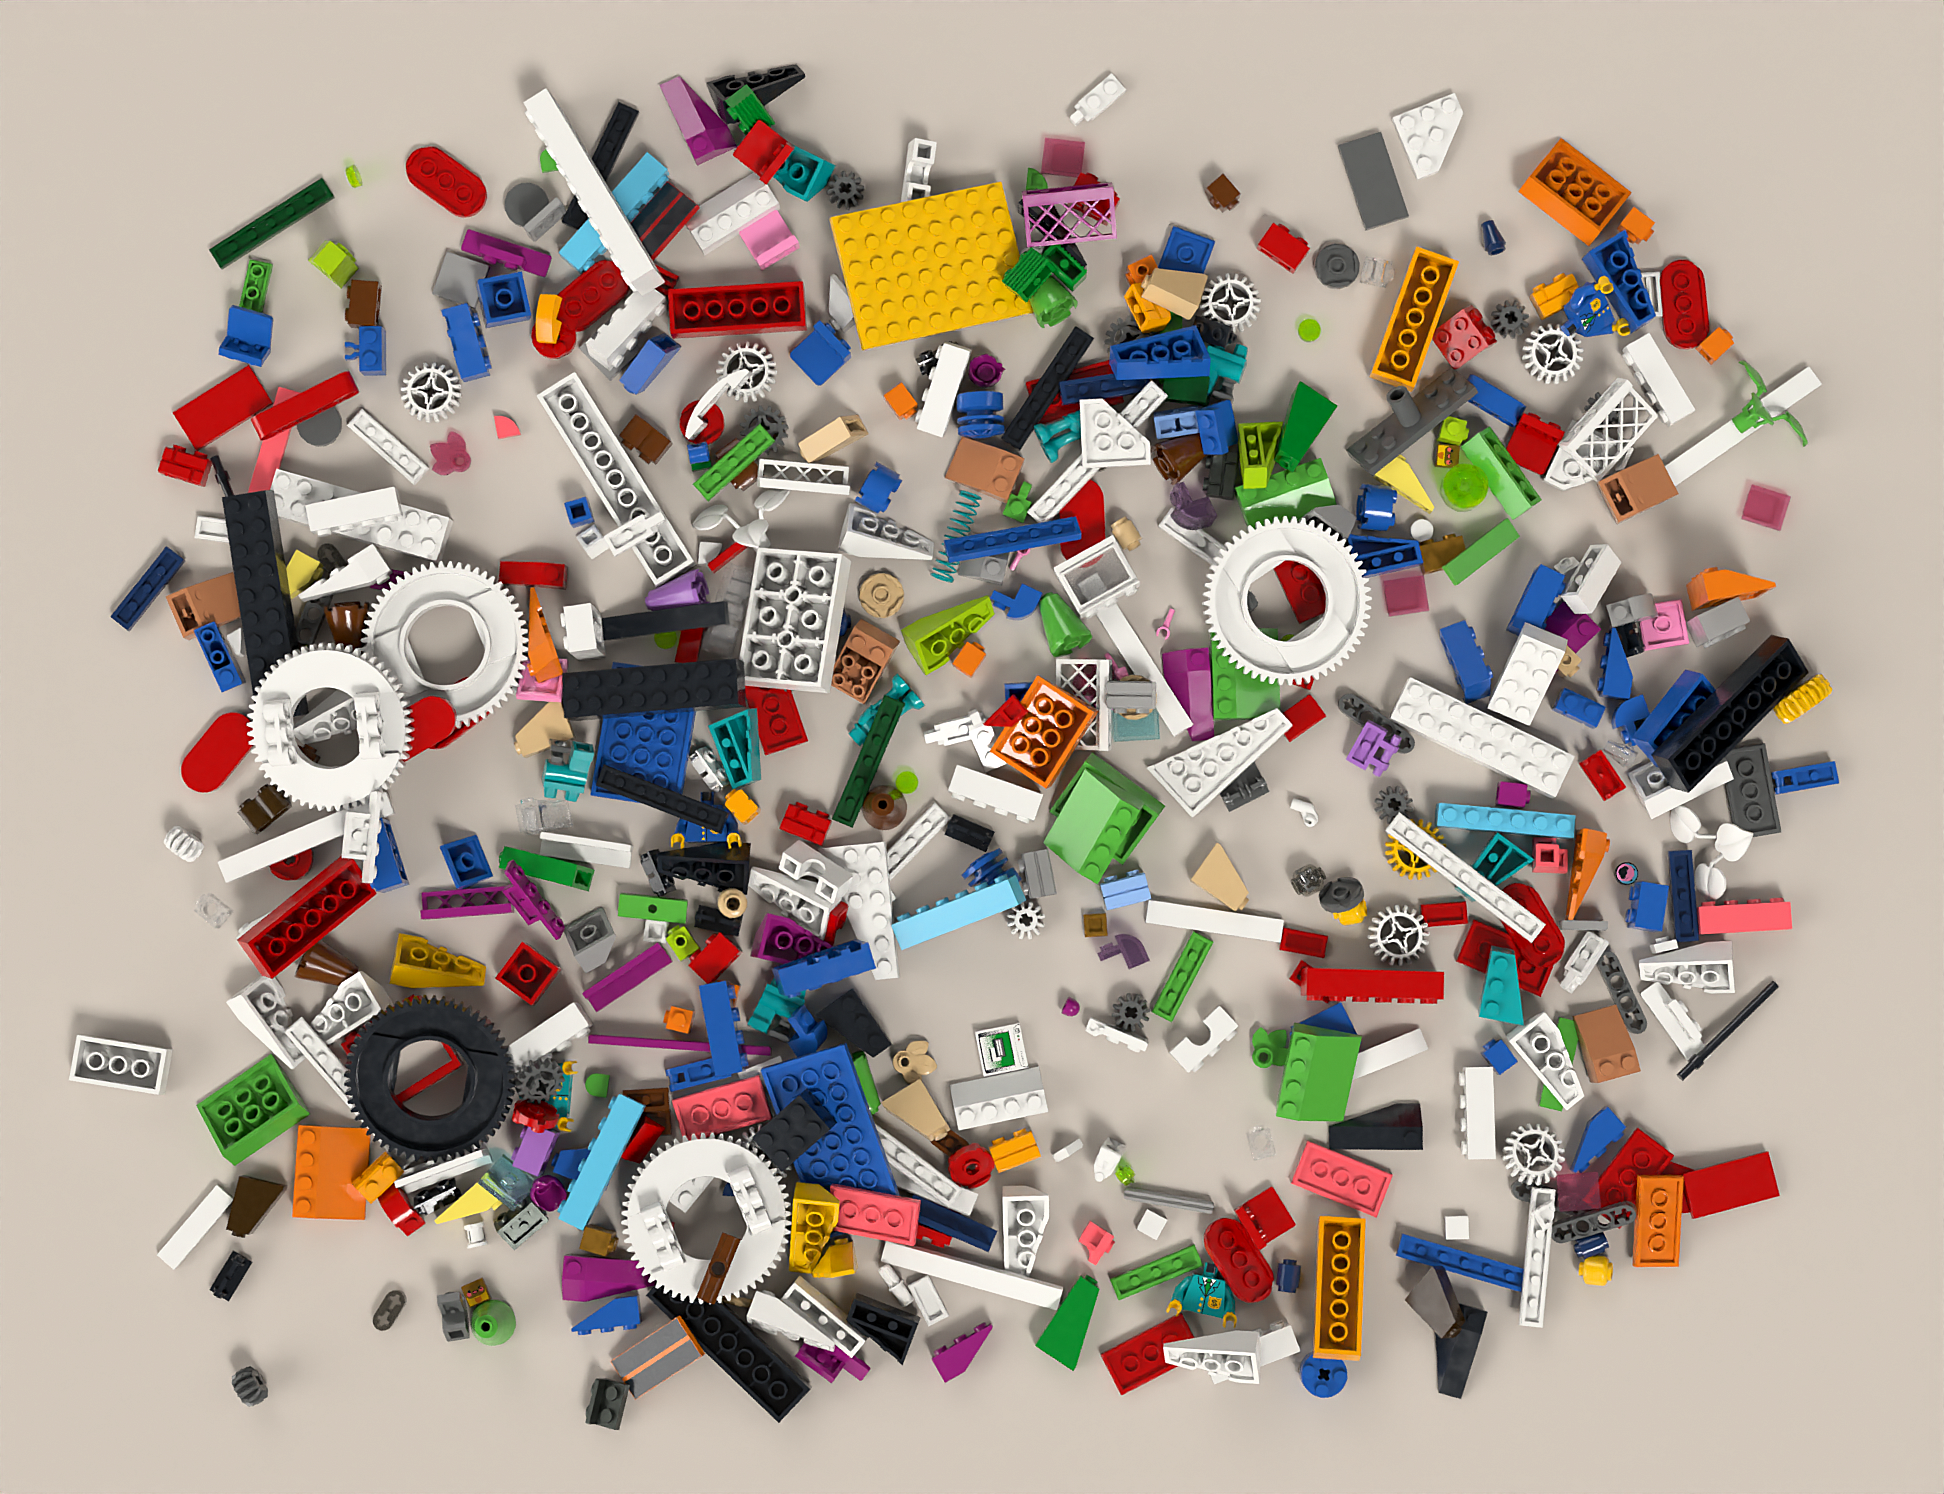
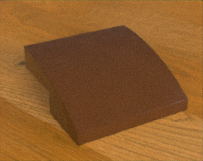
M669 1088L623 1090V1095L646 1105L633 1133L645 1116L665 1127L660 1136L672 1135Z

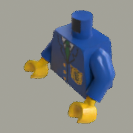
M1601 276L1597 284L1595 282H1586L1583 286L1575 289L1570 301L1564 306L1568 320L1561 325V330L1566 336H1570L1574 332L1584 337L1613 334L1614 331H1618L1622 336L1630 333L1629 327L1621 328L1629 325L1626 319L1621 318L1616 324H1613L1615 319L1604 295L1611 293L1614 289L1608 277Z
M700 792V802L729 813L722 834L680 818L677 822L675 833L671 837L672 848L674 843L680 842L681 849H683L684 838L687 843L727 842L728 847L731 848V843L737 841L739 847L742 846L738 822L731 811L725 809L723 805H714V792Z

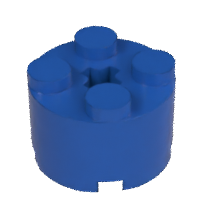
M876 461L874 466L877 470L872 469L858 492L862 495L861 498L857 496L854 501L878 514L880 511L883 513L886 511L891 502V499L888 498L891 491L895 493L902 480L899 479L900 474Z
M1362 484L1360 489L1364 491L1362 495H1358L1356 504V520L1361 521V524L1357 525L1358 529L1387 531L1389 526H1394L1395 513L1392 510L1393 504L1397 500V491L1392 490L1391 486Z
M1313 1351L1304 1357L1300 1366V1380L1312 1395L1320 1398H1329L1335 1396L1344 1388L1348 1378L1347 1369L1342 1360L1313 1358ZM1321 1368L1329 1370L1325 1379L1323 1377L1318 1378Z

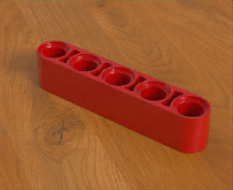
M344 371L257 414L251 419V422L260 440H267L357 395L359 389L350 371Z

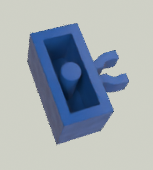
M359 326V345L345 342L346 348H354V350H359V352L345 355V360L352 361L359 358V371L364 376L386 375V330L382 326Z

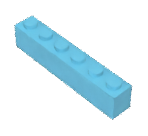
M648 152L612 191L613 196L630 222L639 214L638 209L643 204L647 205L654 197L653 192L658 187L662 188L669 180L668 169ZM587 220L558 253L561 258L582 274L595 263L594 259L599 254L603 255L608 249L604 247L599 238L600 235L594 230L589 220Z
M1438 803L1436 804L1434 827L1573 839L1576 815Z
M1007 874L995 878V883L993 884L981 883L974 887L975 891L969 893L966 889L956 893L955 899L949 900L946 897L936 901V906L932 908L929 905H925L916 909L917 913L914 915H910L907 912L898 916V921L892 924L891 927L901 950L1015 907L1026 901L1016 875L1007 877Z
M619 1094L618 1097L613 1096L608 1106L611 1111L607 1118H602L598 1126L601 1132L597 1139L593 1137L588 1147V1150L591 1152L587 1159H582L578 1167L580 1175L577 1180H572L567 1190L570 1192L567 1201L563 1200L557 1212L560 1213L558 1219L584 1231L646 1105L623 1094Z

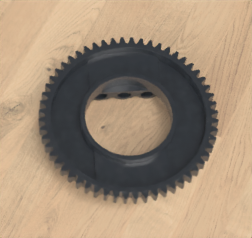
M423 995L422 1000L414 996L412 1002L408 998L404 999L403 1004L396 1001L394 1004L395 1008L390 1004L387 1005V1012L382 1009L379 1010V1017L373 1015L371 1017L372 1023L367 1021L364 1025L366 1030L360 1029L358 1034L361 1037H355L354 1042L357 1045L352 1044L350 1050L353 1053H348L347 1059L350 1061L346 1062L345 1068L349 1070L345 1071L344 1077L349 1079L344 1082V1086L351 1088L346 1090L345 1095L352 1096L348 1099L347 1103L355 1104L350 1110L351 1113L358 1112L355 1120H363L360 1128H369L366 1132L367 1136L375 1134L373 1142L381 1139V1148L388 1144V1152L391 1153L394 1149H397L398 1157L405 1152L407 1160L413 1154L416 1162H418L420 1156H423L425 1163H427L429 1157H432L434 1163H437L439 1156H441L443 1162H446L448 1155L453 1160L456 1159L457 1152L461 1157L465 1156V1149L472 1153L474 1150L473 1145L480 1148L482 1145L481 1140L487 1143L489 1140L488 1135L493 1137L496 1133L494 1128L500 1129L502 1124L499 1121H505L506 1116L503 1113H509L510 1108L507 1105H512L513 1099L510 1097L515 1094V1090L511 1089L515 1087V1083L511 1079L515 1078L516 1072L510 1070L514 1069L515 1063L509 1062L512 1060L513 1055L506 1054L510 1047L509 1045L503 1046L506 1040L505 1037H498L501 1031H494L492 1029L494 1023L488 1024L486 1022L487 1016L481 1018L479 1016L480 1011L478 1010L474 1013L471 1005L467 1008L463 1007V1001L455 1004L454 998L447 1002L445 996L441 1000H437L436 995H433L432 999L428 1000L427 996ZM425 1040L442 1042L454 1048L464 1058L468 1065L463 1101L455 1110L437 1116L422 1115L408 1109L397 1098L394 1090L401 1050L410 1044Z

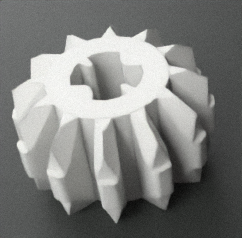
M174 826L164 839L166 847L187 862H192L198 858L204 848L202 841L197 836L181 826Z
M1031 901L1028 904V909H1025L1024 902L1020 904L1022 910L1019 911L1015 906L1012 909L1017 914L1008 913L1007 917L1015 919V921L1008 922L1007 926L1016 925V928L1011 933L1014 935L1020 930L1019 939H1023L1024 932H1027L1028 939H1032L1030 931L1033 930L1036 935H1039L1040 931L1035 928L1036 925L1039 927L1045 926L1044 923L1037 922V919L1045 918L1044 914L1036 916L1041 907L1038 906L1032 911L1033 902ZM1023 914H1027L1028 917L1033 919V922H1029L1031 925L1025 927L1024 923L1020 924L1019 922L1020 918L1023 919Z

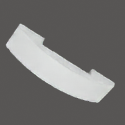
M747 369L739 370L724 377L711 387L695 407L688 422L685 436L689 440L694 441L708 425L702 419L708 410L730 386L739 390L753 373Z
M1420 1028L1359 1052L1352 1080L1427 1050L1428 1047Z

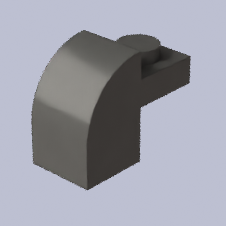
M447 1292L443 1295H437V1304L442 1314V1329L447 1342L470 1338L469 1318L464 1295L461 1296L460 1292Z

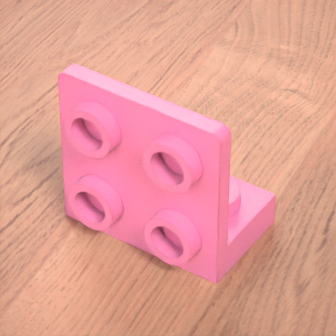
M774 210L739 232V235L762 271L800 248L798 240L792 235L777 210Z

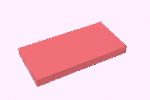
M760 1074L672 1099L682 1137L686 1136L689 1141H691L692 1134L694 1133L697 1139H700L701 1133H705L707 1138L710 1137L711 1133L717 1135L772 1119Z
M1307 1141L1291 1184L1377 1218L1393 1175Z
M832 1183L830 1193L840 1200L838 1223L832 1231L910 1246L916 1244L921 1200Z

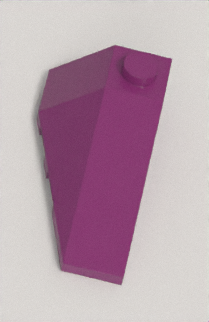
M680 76L659 85L697 166L737 148L728 126Z
M1565 601L1553 611L1551 616L1549 615L1545 631L1567 639V646L1575 654L1601 630L1587 614H1574Z
M1208 647L1162 653L1164 678L1193 723V726L1187 729L1191 741H1206L1213 738L1214 721Z
M767 913L755 933L750 956L785 964L833 946L796 924L790 918Z
M566 1254L564 1255L562 1273V1300L588 1302L656 1285V1280L649 1283L648 1280L651 1275L642 1276L645 1268H636L640 1262L639 1260Z

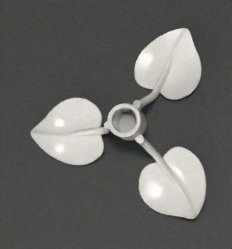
M773 488L762 493L754 503L755 507L759 509V519L746 526L740 527L728 514H725L728 510L727 506L720 504L702 511L693 522L692 527L697 530H709L720 524L723 519H727L737 529L733 534L735 542L753 547L755 552H757L758 548H769L771 543L765 533L769 524L767 520H764L763 513L764 511H771L777 508L791 490Z
M1679 805L1671 809L1670 817L1671 830L1679 841L1689 843L1694 839V836L1696 838L1716 839L1715 848L1721 854L1709 866L1705 863L1699 864L1695 871V884L1701 895L1709 902H1716L1725 892L1726 878L1719 868H1714L1715 864L1723 857L1729 861L1739 860L1747 851L1753 833L1735 824L1725 823L1719 827L1716 835L1699 834L1701 822L1698 816L1691 809Z

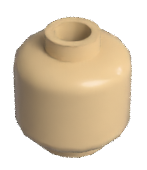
M728 888L720 893L717 899V906L724 916L736 918L745 912L747 899L742 891L736 888Z

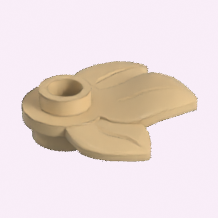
M913 1041L908 1044L905 1050H901L893 1056L892 1065L894 1069L902 1073L904 1081L910 1085L919 1079L922 1081L921 1075L930 1074L937 1068L936 1062L930 1056L925 1055L929 1045L928 1042ZM903 1058H906L908 1060L906 1066L901 1065V1060Z

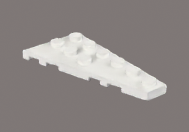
M1275 709L1175 756H1171L1164 761L1149 766L1147 769L1188 814L1194 818L1293 725L1278 709Z
M886 842L818 848L820 854L853 874L849 891L842 896L841 901L849 906L847 916L857 939L869 943L876 969L871 970L875 980L899 978L896 937L891 927L894 924Z

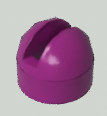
M1068 997L1061 1013L1066 1016H1075L1080 1011V1005L1075 999Z

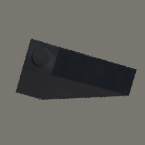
M795 64L771 68L765 74H755V71L748 72L747 77L735 78V75L725 76L707 82V87L719 116L728 125L740 121L738 118L734 120L726 109L729 106L725 100L747 84L762 105L765 106L804 79L805 73Z
M1021 199L1018 202V213L1024 217L1023 200ZM1038 206L1028 207L1029 216L1035 221L1044 212ZM1053 206L1049 212L1059 219L1060 215L1055 206ZM1046 214L1039 224L1049 231L1056 221ZM1058 224L1051 234L1058 239L1063 238L1068 231ZM1036 226L1035 228L1045 236L1046 233ZM1076 243L1058 244L1061 245V248H1064V251H1067V254H1071V257H1074V260H1077L1080 266H1084V269H1087V263Z
M727 842L658 852L657 872L681 880L688 878L697 881V885L703 887L707 884L718 888L717 891L719 892L728 888H736L742 891L744 895H747L751 843L741 842L742 846L739 847L738 842H732L731 848H729Z
M1397 1103L1329 1126V1149L1423 1150V1125L1420 1103Z
M1459 1303L1465 1319V1323L1461 1326V1332L1454 1338L1441 1339L1435 1333L1438 1393L1461 1399L1488 1312Z

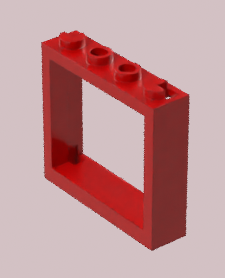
M414 994L408 997L410 1002L413 1001ZM418 995V999L422 1000V996ZM356 1031L344 1038L346 1041L341 1044L347 1055L348 1053H353L350 1050L351 1045H357L354 1042L355 1037H361ZM442 1043L452 1060L397 1094L396 1096L402 1104L465 1065L454 1048Z

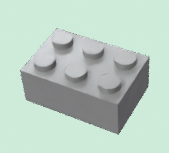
M1736 597L1687 621L1686 626L1696 647L1703 645L1705 649L1745 630V624L1749 623L1750 619L1740 598Z

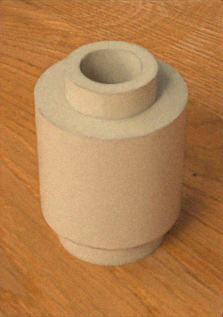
M1126 516L1111 525L1112 533L1123 550L1128 549L1130 552L1141 545L1139 542L1142 539L1141 535L1132 521H1128Z

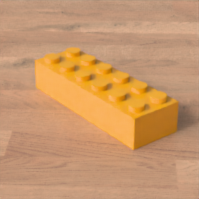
M1420 247L1415 248L1371 370L1370 378L1395 387L1404 386L1408 391H1413L1459 261Z
M1319 1216L1313 1358L1360 1360L1366 1219Z

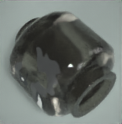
M1307 864L1293 872L1291 884L1298 895L1309 897L1324 888L1323 880L1326 879V876L1321 867L1316 868L1313 864Z

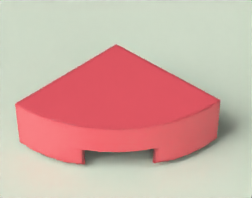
M494 416L498 439L521 435L519 428L511 419L504 416Z

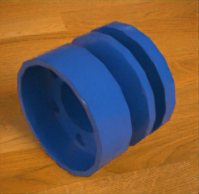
M976 391L956 395L957 412L967 414V416L957 419L958 424L965 425L958 428V435L971 438H989L1005 433L1004 426L999 425L1004 422V417L994 415L995 412L1004 410L1003 393Z
M1000 848L979 857L962 874L965 880L972 875L975 876V879L968 884L969 887L987 882L988 885L995 883V878L1007 874V877L1016 875L1018 882L1022 878L1014 867L1005 871L1002 869L1008 861L1007 857L999 862L996 861V858L1003 853Z

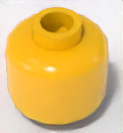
M1363 898L1356 907L1349 911L1333 913L1334 918L1339 919L1340 923L1344 926L1362 923L1364 917L1367 916L1365 899Z
M1596 1255L1588 1257L1584 1262L1579 1263V1276H1583L1584 1282L1588 1285L1605 1286L1608 1281H1612L1613 1263L1609 1262L1606 1256Z

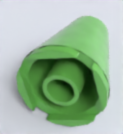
M1051 275L1029 299L1037 323L1042 328H1045V324L1052 327L1062 322L1072 314L1070 309L1073 306L1076 309L1078 304L1075 297Z
M1049 592L1041 597L1039 608L1049 650L1054 657L1069 655L1073 653L1072 648L1078 646L1081 649L1092 639L1090 630L1059 594Z
M860 1050L852 1053V1060L870 1112L873 1115L878 1112V1107L881 1103L866 1054Z
M487 1300L479 1304L473 1311L470 1326L473 1335L478 1341L485 1345L496 1346L505 1343L513 1335L516 1328V1319L512 1308L505 1302Z

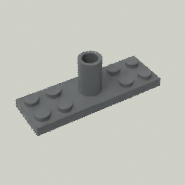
M1452 367L1413 398L1406 387H1394L1388 392L1386 397L1394 413L1356 441L1346 451L1353 460L1373 476L1474 397L1478 391L1472 383Z

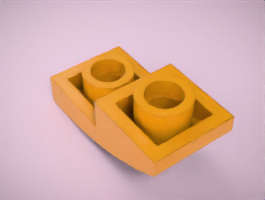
M540 294L536 313V338L539 343L556 344L562 324V322L556 319L562 298L558 295Z

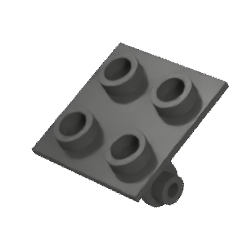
M1253 762L1220 795L1228 811L1231 812L1270 791L1266 786L1267 783L1264 777L1261 776L1255 762Z

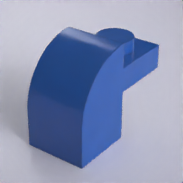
M1022 583L1015 599L994 590L990 601L994 602L992 606L1002 611H1005L1006 608L1009 609L1007 619L1023 620L1034 613L1043 593Z
M1643 694L1621 703L1612 715V728L1622 727L1623 731H1620L1621 738L1624 744L1628 743L1629 748L1637 745L1632 740V736L1637 731L1634 722L1647 718L1650 715Z
M805 1005L798 1007L787 1019L796 1031L795 1035L789 1040L788 1045L797 1057L816 1052L825 1042L828 1031L824 1020L816 1022Z

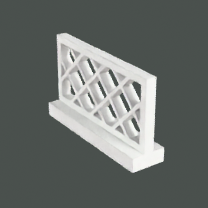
M1617 378L1558 443L1596 482H1599L1659 416L1632 388L1633 385L1627 379ZM1628 393L1633 397V407H1623V398ZM1623 410H1633V423H1623ZM1638 410H1645L1650 416L1644 422L1638 423ZM1612 411H1618V424H1608V415ZM1623 426H1633L1632 436L1629 439H1623ZM1603 427V440L1593 441L1594 430ZM1608 427H1618V440H1608ZM1603 443V456L1593 457V444ZM1608 443H1618L1617 453L1614 456H1608ZM1582 444H1588V457H1580L1576 452ZM1603 459L1602 469L1597 474L1593 470V460Z
M1056 659V685L1063 689L1068 684L1077 693L1075 696H1080L1090 706L1094 707L1092 704L1096 701L1095 709L1099 711L1096 715V720L1085 732V734L1089 730L1093 732L1096 736V745H1087L1081 739L1080 743L1082 745H1077L1075 750H1112V708H1107V682L1112 681V659ZM1062 664H1071L1077 671L1067 679L1062 674ZM1075 664L1083 665L1080 668H1078ZM1087 664H1097L1096 675L1090 680L1081 670ZM1078 673L1088 682L1080 691L1070 682ZM1089 685L1096 690V697L1091 702L1081 694Z
M481 1142L480 1148L473 1145L474 1150L472 1153L465 1149V1156L462 1157L457 1152L456 1159L454 1160L448 1155L446 1162H443L442 1158L439 1157L437 1163L431 1160L406 1169L400 1176L401 1179L394 1181L396 1188L404 1186L405 1192L408 1194L492 1163L493 1160L487 1143Z

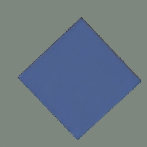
M1173 226L1158 268L1204 274L1215 241Z

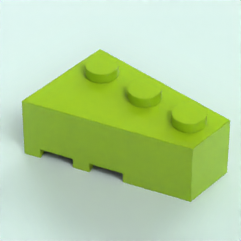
M325 240L308 260L341 289L359 269L355 265L357 260L339 242L335 245L330 240Z
M1283 421L1238 423L1237 445L1244 489L1267 487L1275 464L1274 457L1282 432Z

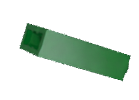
M1300 381L1290 398L1274 461L1293 473L1338 405Z
M504 846L503 851L499 855V868L505 870L508 862L514 860L517 865L522 867L527 876L588 892L595 871L594 869L507 846Z
M1081 1275L1078 1277L1035 1343L1037 1348L1072 1371L1076 1368L1100 1290L1096 1286L1098 1281L1089 1275H1086L1085 1278Z

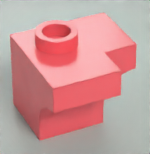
M1533 837L1532 858L1534 860L1532 861V872L1566 874L1568 872V850L1560 849L1559 845L1556 844V838Z
M1089 1221L1078 1239L1079 1242L1089 1249L1088 1261L1094 1265H1097L1105 1252L1109 1253L1115 1243L1112 1240L1114 1238L1113 1234L1092 1221Z

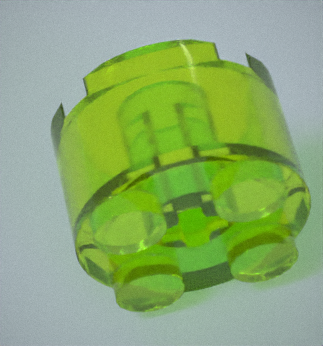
M1458 464L1452 467L1444 476L1440 485L1441 497L1448 507L1457 512L1471 511L1478 507L1485 499L1488 492V478L1484 471L1475 465ZM1467 484L1469 486L1467 492L1465 490L1461 491L1460 489L1462 485L1464 486Z

